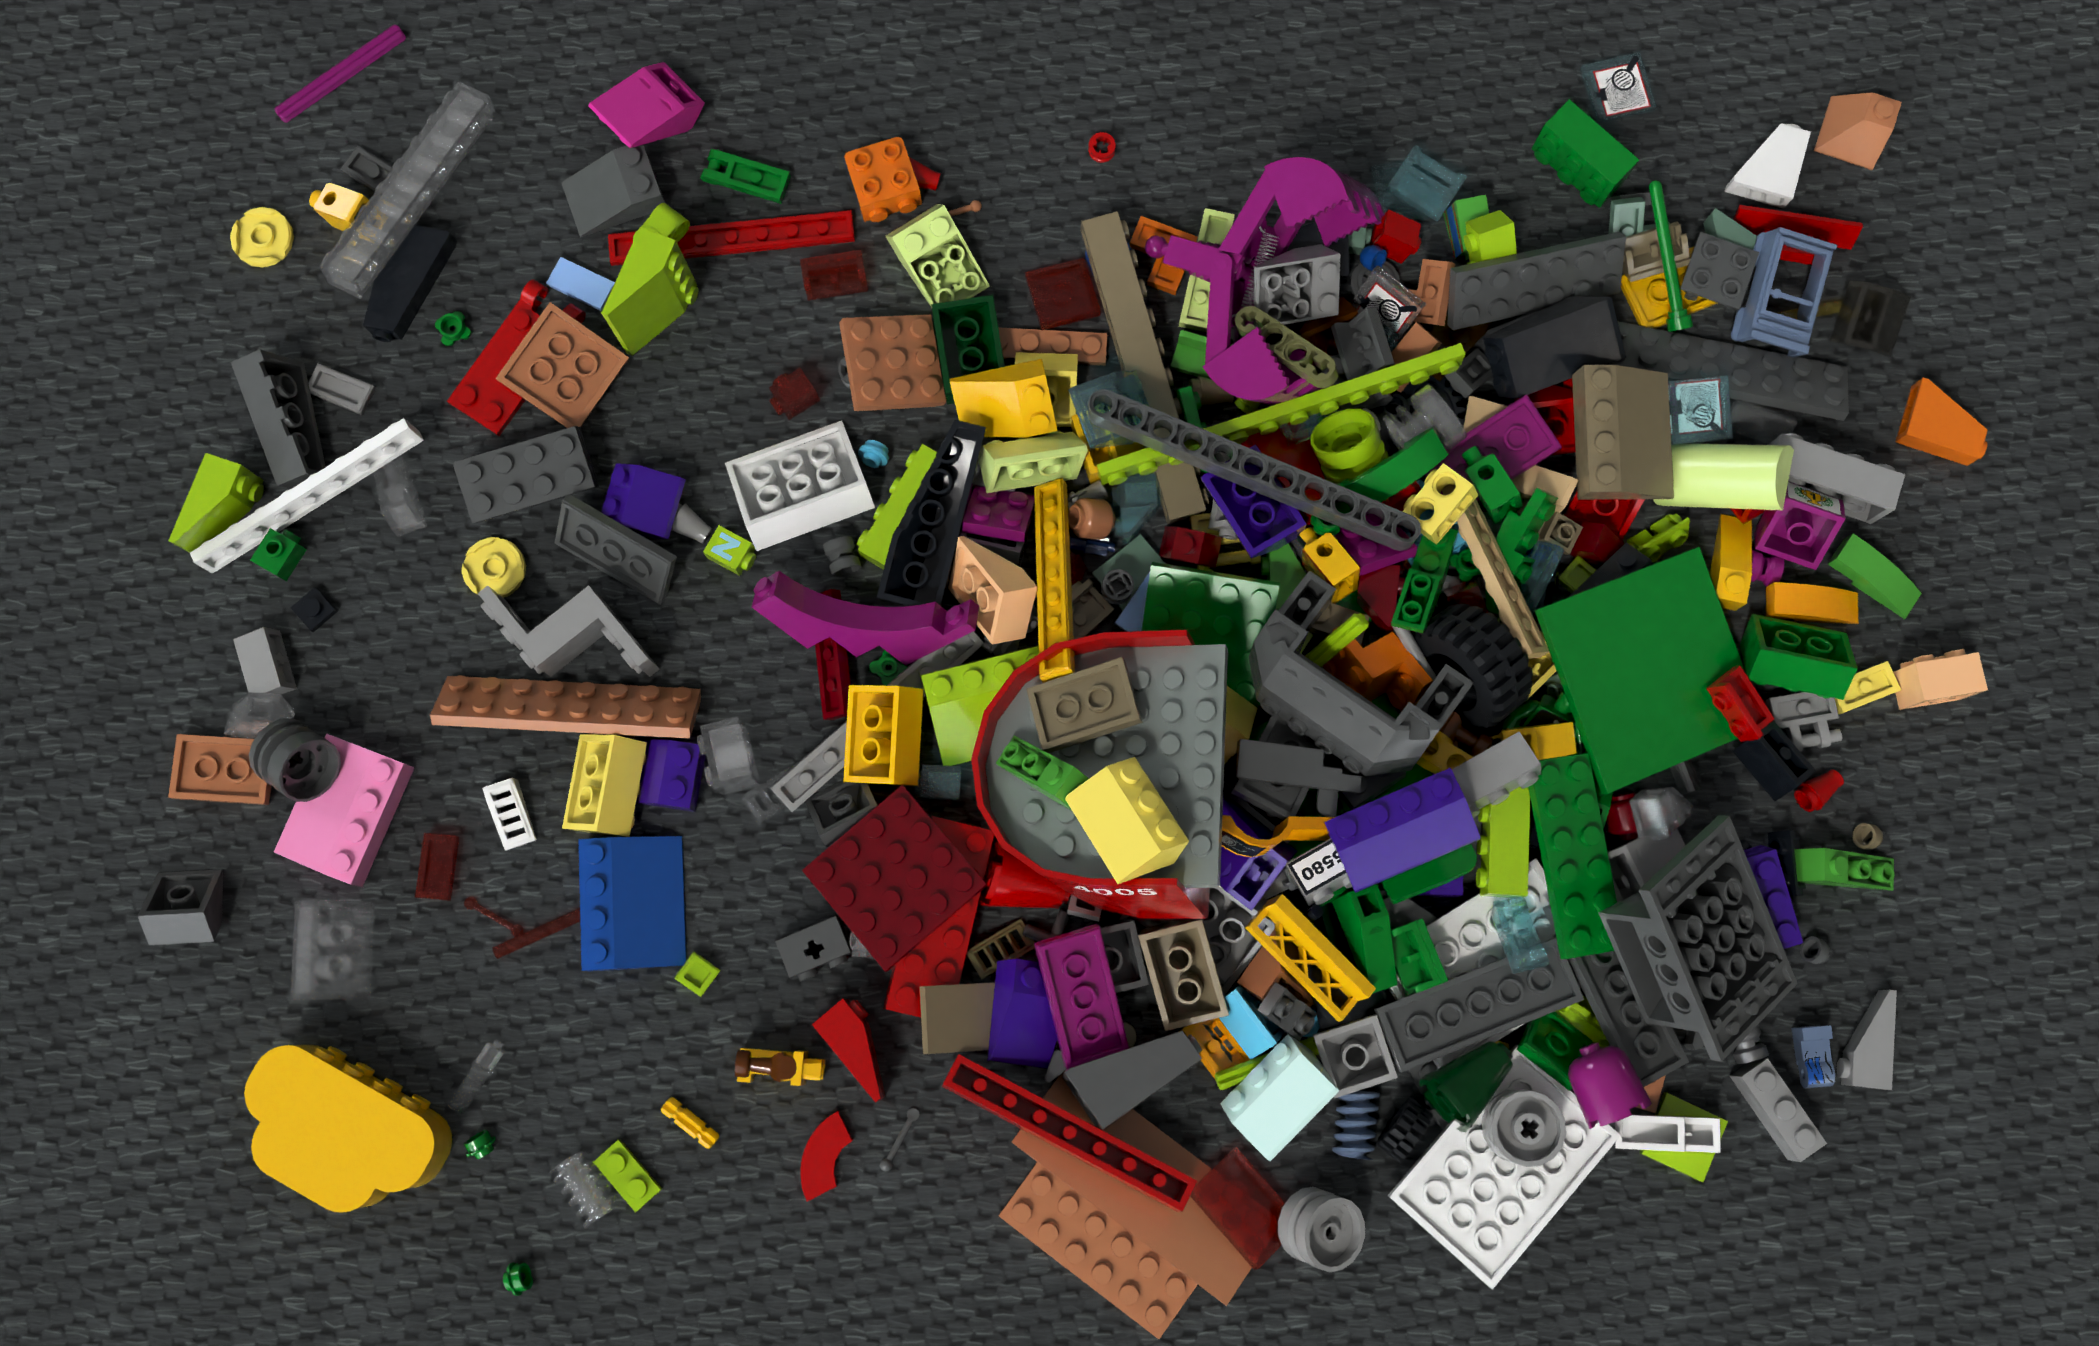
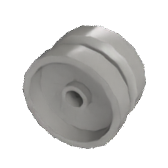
M1525 1089L1506 1090L1490 1101L1485 1108L1482 1118L1483 1137L1490 1150L1503 1160L1525 1167L1541 1166L1554 1159L1563 1147L1566 1136L1565 1118L1558 1105L1544 1094ZM1524 1121L1526 1123V1130L1520 1133L1524 1129L1521 1124Z
M1316 1187L1302 1188L1291 1195L1282 1207L1278 1220V1237L1283 1249L1291 1257L1306 1262L1320 1270L1335 1272L1343 1270L1353 1263L1360 1253L1365 1239V1221L1361 1210L1351 1200Z

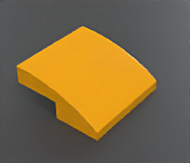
M1219 1018L1188 1025L1180 1030L1186 1036L1191 1034L1197 1040L1202 1049L1199 1053L1202 1058L1201 1062L1214 1079V1075L1217 1072L1250 1060ZM1204 1025L1209 1026L1232 1057V1062L1221 1049L1219 1041L1211 1036ZM1217 1026L1223 1033V1036L1219 1037L1213 1028ZM1226 1039L1233 1046V1049L1231 1051L1224 1043Z

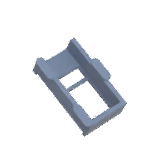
M1781 227L1758 234L1753 249L1759 252L1755 264L1756 270L1746 307L1737 310L1731 338L1734 341L1740 342L1755 339L1788 349L1787 356L1790 357L1808 354L1810 348L1808 346L1833 251L1836 250L1837 245ZM1783 245L1815 254L1802 298L1782 293L1780 289H1771ZM1772 295L1775 299L1780 297L1799 303L1798 318L1794 319L1766 310L1769 296Z

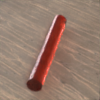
M580 908L492 947L495 957L499 959L580 922Z

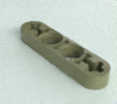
M1247 306L1238 311L1235 316V324L1242 337L1256 328L1252 324L1245 325V322L1247 320L1250 322L1256 320L1258 327L1261 328V336L1265 337V342L1270 334L1280 333L1283 335L1279 343L1269 344V349L1273 350V356L1277 357L1278 362L1315 387L1327 388L1335 383L1338 378V370L1331 356L1255 306ZM1303 349L1307 351L1306 356L1302 360L1293 361L1289 358L1294 350ZM1314 361L1316 367H1318L1321 370H1325L1327 368L1328 373L1325 374L1321 372L1317 375L1315 367L1311 364Z

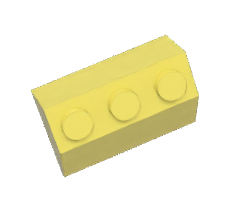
M580 734L562 829L615 837H630L635 821L636 800L640 793L642 768L646 761L647 742L618 735Z
M1135 757L1106 766L1070 792L1065 798L1117 884L1174 864L1189 842Z

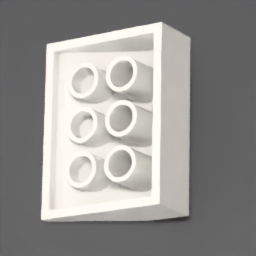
M842 420L725 463L745 526L756 551L875 508Z

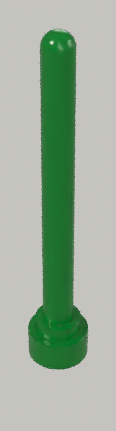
M1654 180L1649 184V191L1671 309L1668 312L1669 318L1666 319L1668 332L1693 327L1691 314L1687 312V308H1683L1662 184L1660 181Z

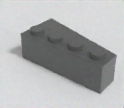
M261 349L232 361V368L276 485L292 489L305 481L310 475L324 469L326 466L304 362Z

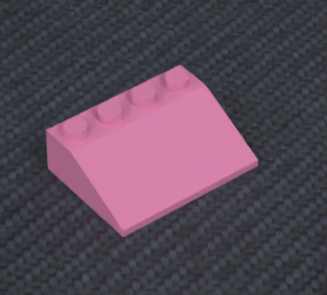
M326 733L325 739L334 744L340 753L341 766L338 777L330 789L320 797L308 802L295 803L274 853L350 885L363 887L414 771V767Z

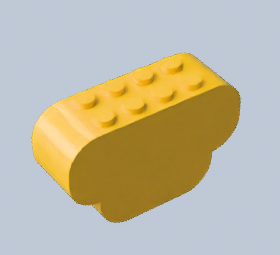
M285 1045L273 1048L266 1052L255 1065L247 1079L244 1092L248 1110L254 1118L260 1121L252 1138L251 1150L256 1165L265 1174L327 1210L349 1212L377 1204L390 1192L422 1186L430 1182L440 1172L452 1148V1133L447 1121L440 1114L429 1108L430 1101L416 1094H413L412 1097L405 1095L401 1092L402 1085L388 1078H385L384 1081L377 1079L373 1076L375 1070L360 1062H357L356 1065L349 1063L345 1060L347 1054L335 1047L329 1046L328 1049L317 1045Z

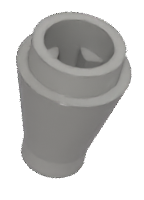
M679 503L671 531L703 544L713 528L708 526L686 503L684 505Z

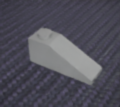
M1878 990L1846 1045L1843 1057L1839 1058L1837 1062V1075L1841 1078V1085L1892 1090L1897 990Z

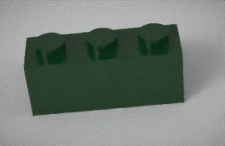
M993 295L931 304L947 405L955 403L949 381L950 378L1005 367Z

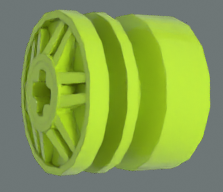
M1345 409L1335 412L1317 424L1311 434V446L1317 460L1321 464V470L1325 475V479L1335 484H1339L1347 478L1351 481L1389 457L1381 440L1375 419L1369 412L1362 409Z

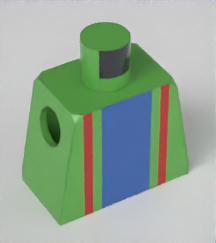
M1486 194L1456 200L1443 213L1454 259L1465 257L1466 264L1470 260L1469 252L1464 244V235H1467L1465 222L1489 214Z

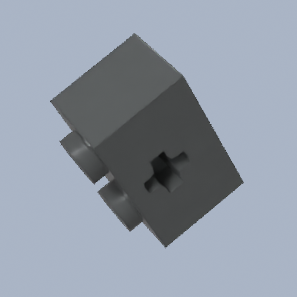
M837 916L775 941L789 978L794 979L798 977L800 982L818 975L816 969L828 964L830 969L847 963L848 959L846 956L853 953L840 919ZM813 942L824 947L819 952L820 958L818 959L807 953V951L812 949L811 943Z

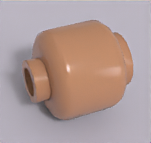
M1079 498L1068 510L1069 528L1078 538L1104 539L1109 535L1116 522L1111 505L1104 499Z

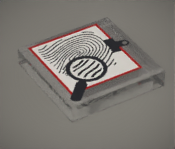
M1376 266L1350 302L1358 310V314L1366 307H1377L1391 351L1426 306L1425 302L1380 266Z

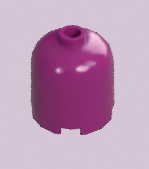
M1598 1042L1579 1049L1581 1056L1570 1064L1568 1076L1589 1129L1595 1127L1598 1122L1600 1126H1605L1632 1115L1630 1109L1639 1104L1642 1109L1652 1104L1629 1057L1622 1049L1615 1046L1600 1048Z

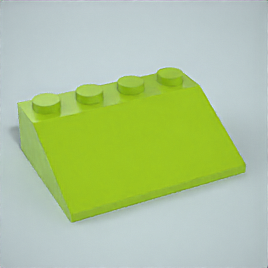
M640 227L601 312L625 352L631 356L686 311L688 304L693 305L697 299L699 292L698 287H696L697 283L677 241Z
M1038 645L920 675L943 768L971 761L984 710L1011 673L1039 654Z

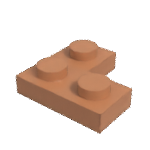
M1423 259L1417 290L1392 287L1391 294L1405 306L1417 307V311L1412 312L1407 321L1445 326L1449 301L1450 268L1455 267V263Z

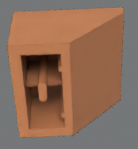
M1275 929L1270 934V936H1276ZM1284 941L1285 954L1291 960H1299L1298 948L1290 941ZM1263 946L1237 981L1241 987L1260 1003H1262L1274 983L1277 982L1310 1008L1313 1005L1311 994Z

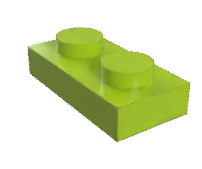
M620 1139L593 1162L635 1213L662 1190L660 1185Z

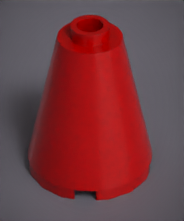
M999 842L994 843L996 849L991 848L984 881L988 886H986L985 892L980 893V905L1059 909L1062 903L1067 904L1070 893L1053 884L1004 850Z

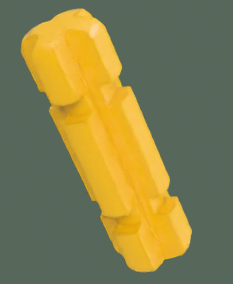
M673 1097L663 1104L661 1112L669 1119L674 1118L675 1124L691 1137H697L699 1139L698 1142L706 1149L714 1146L719 1139V1134L714 1129L705 1127L706 1123L688 1108L683 1109L681 1107L682 1104Z

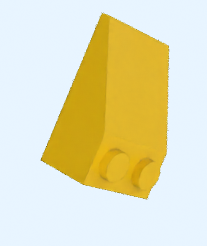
M1042 359L949 379L959 421L986 427L984 437L1028 438L1057 431Z

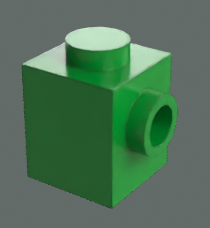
M270 528L250 561L287 582L307 549L298 544L301 538L286 529L280 534Z

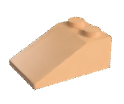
M965 536L958 537L948 589L960 604L972 599L979 605L977 626L992 645L1025 639L1028 625L1031 622L1034 600L1037 596L1035 582L1016 564Z

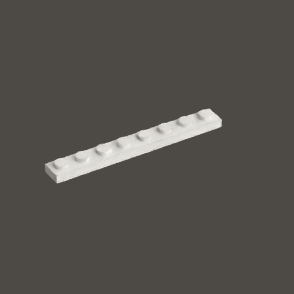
M404 418L391 424L378 435L364 441L359 447L337 458L332 464L319 472L310 475L305 481L292 489L286 490L281 496L267 505L259 507L248 517L232 524L221 534L205 541L200 547L190 552L193 562L210 573L218 571L259 545L270 528L280 532L424 441L421 433Z

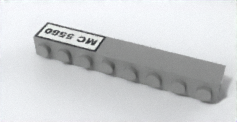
M1517 732L1455 767L1452 771L1474 818L1480 813L1479 809L1490 803L1497 805L1509 797V792L1518 787L1524 789L1533 785L1539 779L1538 776L1541 775V763L1521 733ZM1331 839L1286 863L1289 874L1308 906L1313 903L1320 905L1327 902L1334 896L1333 892L1343 886L1345 888L1352 887Z

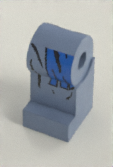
M1831 1025L1792 1028L1796 1064L1798 1065L1802 1087L1808 1089L1833 1086L1835 1070L1832 1063L1829 1040L1833 1039Z

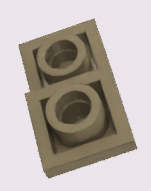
M1526 497L1521 498L1523 508L1516 511L1517 513L1521 514L1529 502V499ZM1554 512L1552 517L1548 521H1544L1540 528L1537 543L1562 554L1570 555L1583 527L1561 513Z

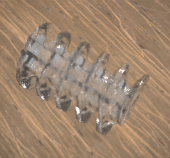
M583 1151L572 1155L549 1173L559 1171L553 1180L555 1185L566 1182L561 1190L563 1196L574 1194L568 1202L570 1207L581 1204L575 1213L577 1218L589 1216L583 1224V1227L586 1229L613 1210L611 1205L617 1197L616 1195L604 1197L605 1192L610 1186L608 1184L596 1185L602 1174H589L595 1164L593 1162L582 1164V1160L587 1155V1152Z

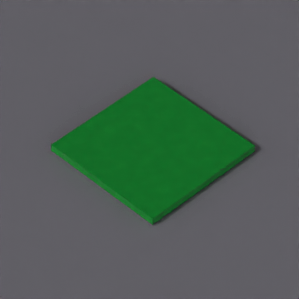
M1700 547L1687 550L1534 610L1585 750L1589 753L1590 763L1602 794L1614 792L1738 739L1731 732L1729 723L1722 712L1714 706L1712 697L1706 689L1732 667L1741 666L1743 670L1744 667Z

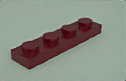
M829 589L821 592L823 595L841 600L840 590ZM829 637L815 644L823 720H835L847 716L849 685H851L847 650Z

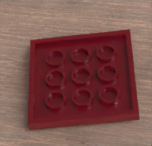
M903 785L802 869L803 873L885 972L889 971L988 886Z

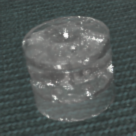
M1428 384L1410 397L1415 412L1411 414L1406 408L1399 405L1395 409L1401 422L1391 413L1382 418L1388 428L1390 438L1399 451L1405 448L1404 443L1430 427L1434 429L1441 443L1448 450L1467 437L1462 424L1454 412Z

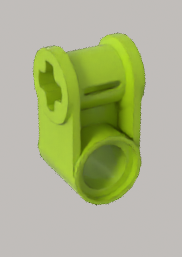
M664 202L653 210L650 217L641 227L679 242L687 233L690 222ZM638 230L635 232L633 236V241L638 233Z

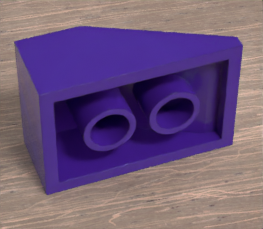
M1017 958L997 961L987 1061L1048 1068L1057 1042V1034L1039 962Z

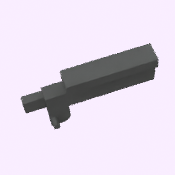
M1246 739L1237 741L1235 779L1318 789L1316 810L1323 817H1336L1339 791L1360 793L1362 776L1342 774V769L1323 766L1324 750Z

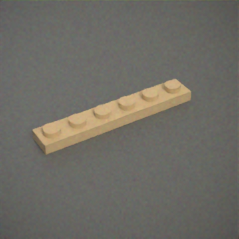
M1455 485L1445 486L1442 489L1443 494L1448 495L1452 493ZM1475 499L1457 520L1459 534L1468 544L1472 553V561L1480 570L1486 582V590L1493 597L1499 609V617L1502 623L1510 629L1509 632L1514 638L1517 637L1521 643L1520 648L1523 652H1526L1528 659L1541 658L1550 651Z

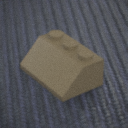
M1203 919L1174 920L1143 928L1138 937L1165 1031L1229 1016Z

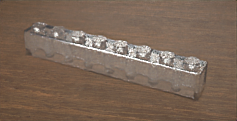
M459 81L451 91L446 93L442 104L435 113L429 116L426 125L418 136L411 140L409 148L403 156L395 161L386 179L377 185L374 195L366 205L360 208L356 219L349 228L342 232L340 240L332 251L324 256L320 269L330 285L359 299L362 298L494 118L496 112L489 95Z

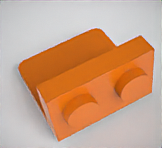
M894 137L848 151L845 154V162L858 198L864 222L869 220L880 222L885 220L889 214L898 211L909 213L922 204L920 189L901 137Z

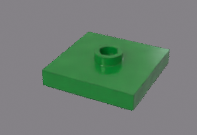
M1552 1012L1527 1023L1516 1050L1570 1091L1572 1086L1568 1076L1569 1066L1573 1060L1581 1056L1579 1049L1592 1044L1593 1041L1559 1014Z

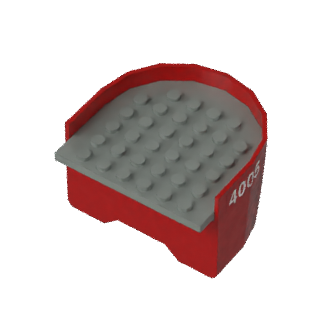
M1188 630L1103 632L1055 643L1015 669L984 710L971 757L977 807L1000 846L1053 884L1099 909L1142 919H1207L1209 914L1210 888H1220L1228 663V648L1226 644L1195 645ZM1066 648L1074 651L1075 672L1123 657L1143 723L1049 754L1074 766L1088 778H1091L1108 765L1135 757L1189 840L1174 864L1117 884L1073 811L1058 804L996 764L1004 748L1009 744L1014 735L1042 750L1026 689L1043 683L1039 678L1040 662L1043 660L1049 661L1057 654L1062 653L1063 649Z

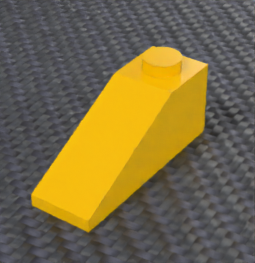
M1720 514L1710 577L1721 607L1724 609L1736 611L1747 604L1752 577V521L1750 520L1743 525L1737 517Z

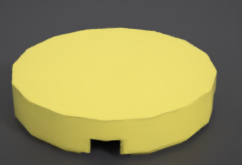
M266 207L250 209L244 213L245 216L240 221L236 220L230 235L232 249L242 261L250 266L264 268L275 265L283 260L292 249L294 240L292 226L286 217L275 209Z
M489 537L476 542L468 549L464 564L462 563L464 582L477 595L488 585L503 598L507 597L520 587L525 578L526 563L522 552L514 543L499 537Z

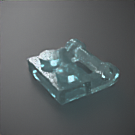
M1415 145L1388 184L1386 191L1438 222L1468 176L1461 172L1458 174L1422 153L1423 149ZM1415 163L1450 184V187L1447 188L1413 167Z

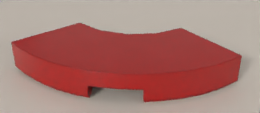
M839 1111L830 1115L815 1129L804 1149L801 1161V1185L807 1202L838 1186L835 1177L836 1160L842 1149L853 1141Z

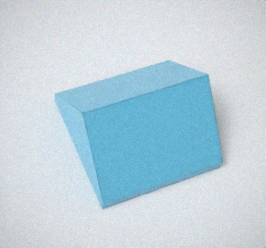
M1239 984L1224 995L1229 1016L1220 1017L1219 1019L1250 1060L1278 1043L1285 1031L1257 1010L1261 1003Z

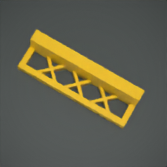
M1283 894L1269 899L1245 927L1338 1022L1344 1020L1358 1001L1369 998L1376 990L1366 977ZM1266 915L1275 923L1276 936H1267L1258 927ZM1284 941H1292L1298 947L1299 960H1291L1285 954ZM1307 965H1316L1321 970L1322 983H1314L1308 977ZM1331 988H1339L1348 997V1000L1340 1009L1332 1002Z

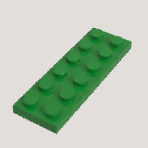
M1589 753L1539 760L1541 763V775L1538 776L1539 779L1529 786L1528 789L1560 960L1614 951L1598 913L1616 904L1617 899Z

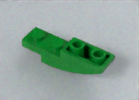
M1536 488L1521 514L1509 510L1496 538L1518 587L1528 581L1533 572L1532 566L1536 561L1528 556L1526 552L1536 544L1540 528L1544 521L1546 522L1552 517L1556 509L1555 503L1558 497L1539 488ZM1486 590V609L1491 613L1499 614V609L1493 597Z
M1450 529L1437 545L1422 535L1412 568H1409L1391 626L1424 633L1448 573L1449 562L1458 537V530Z

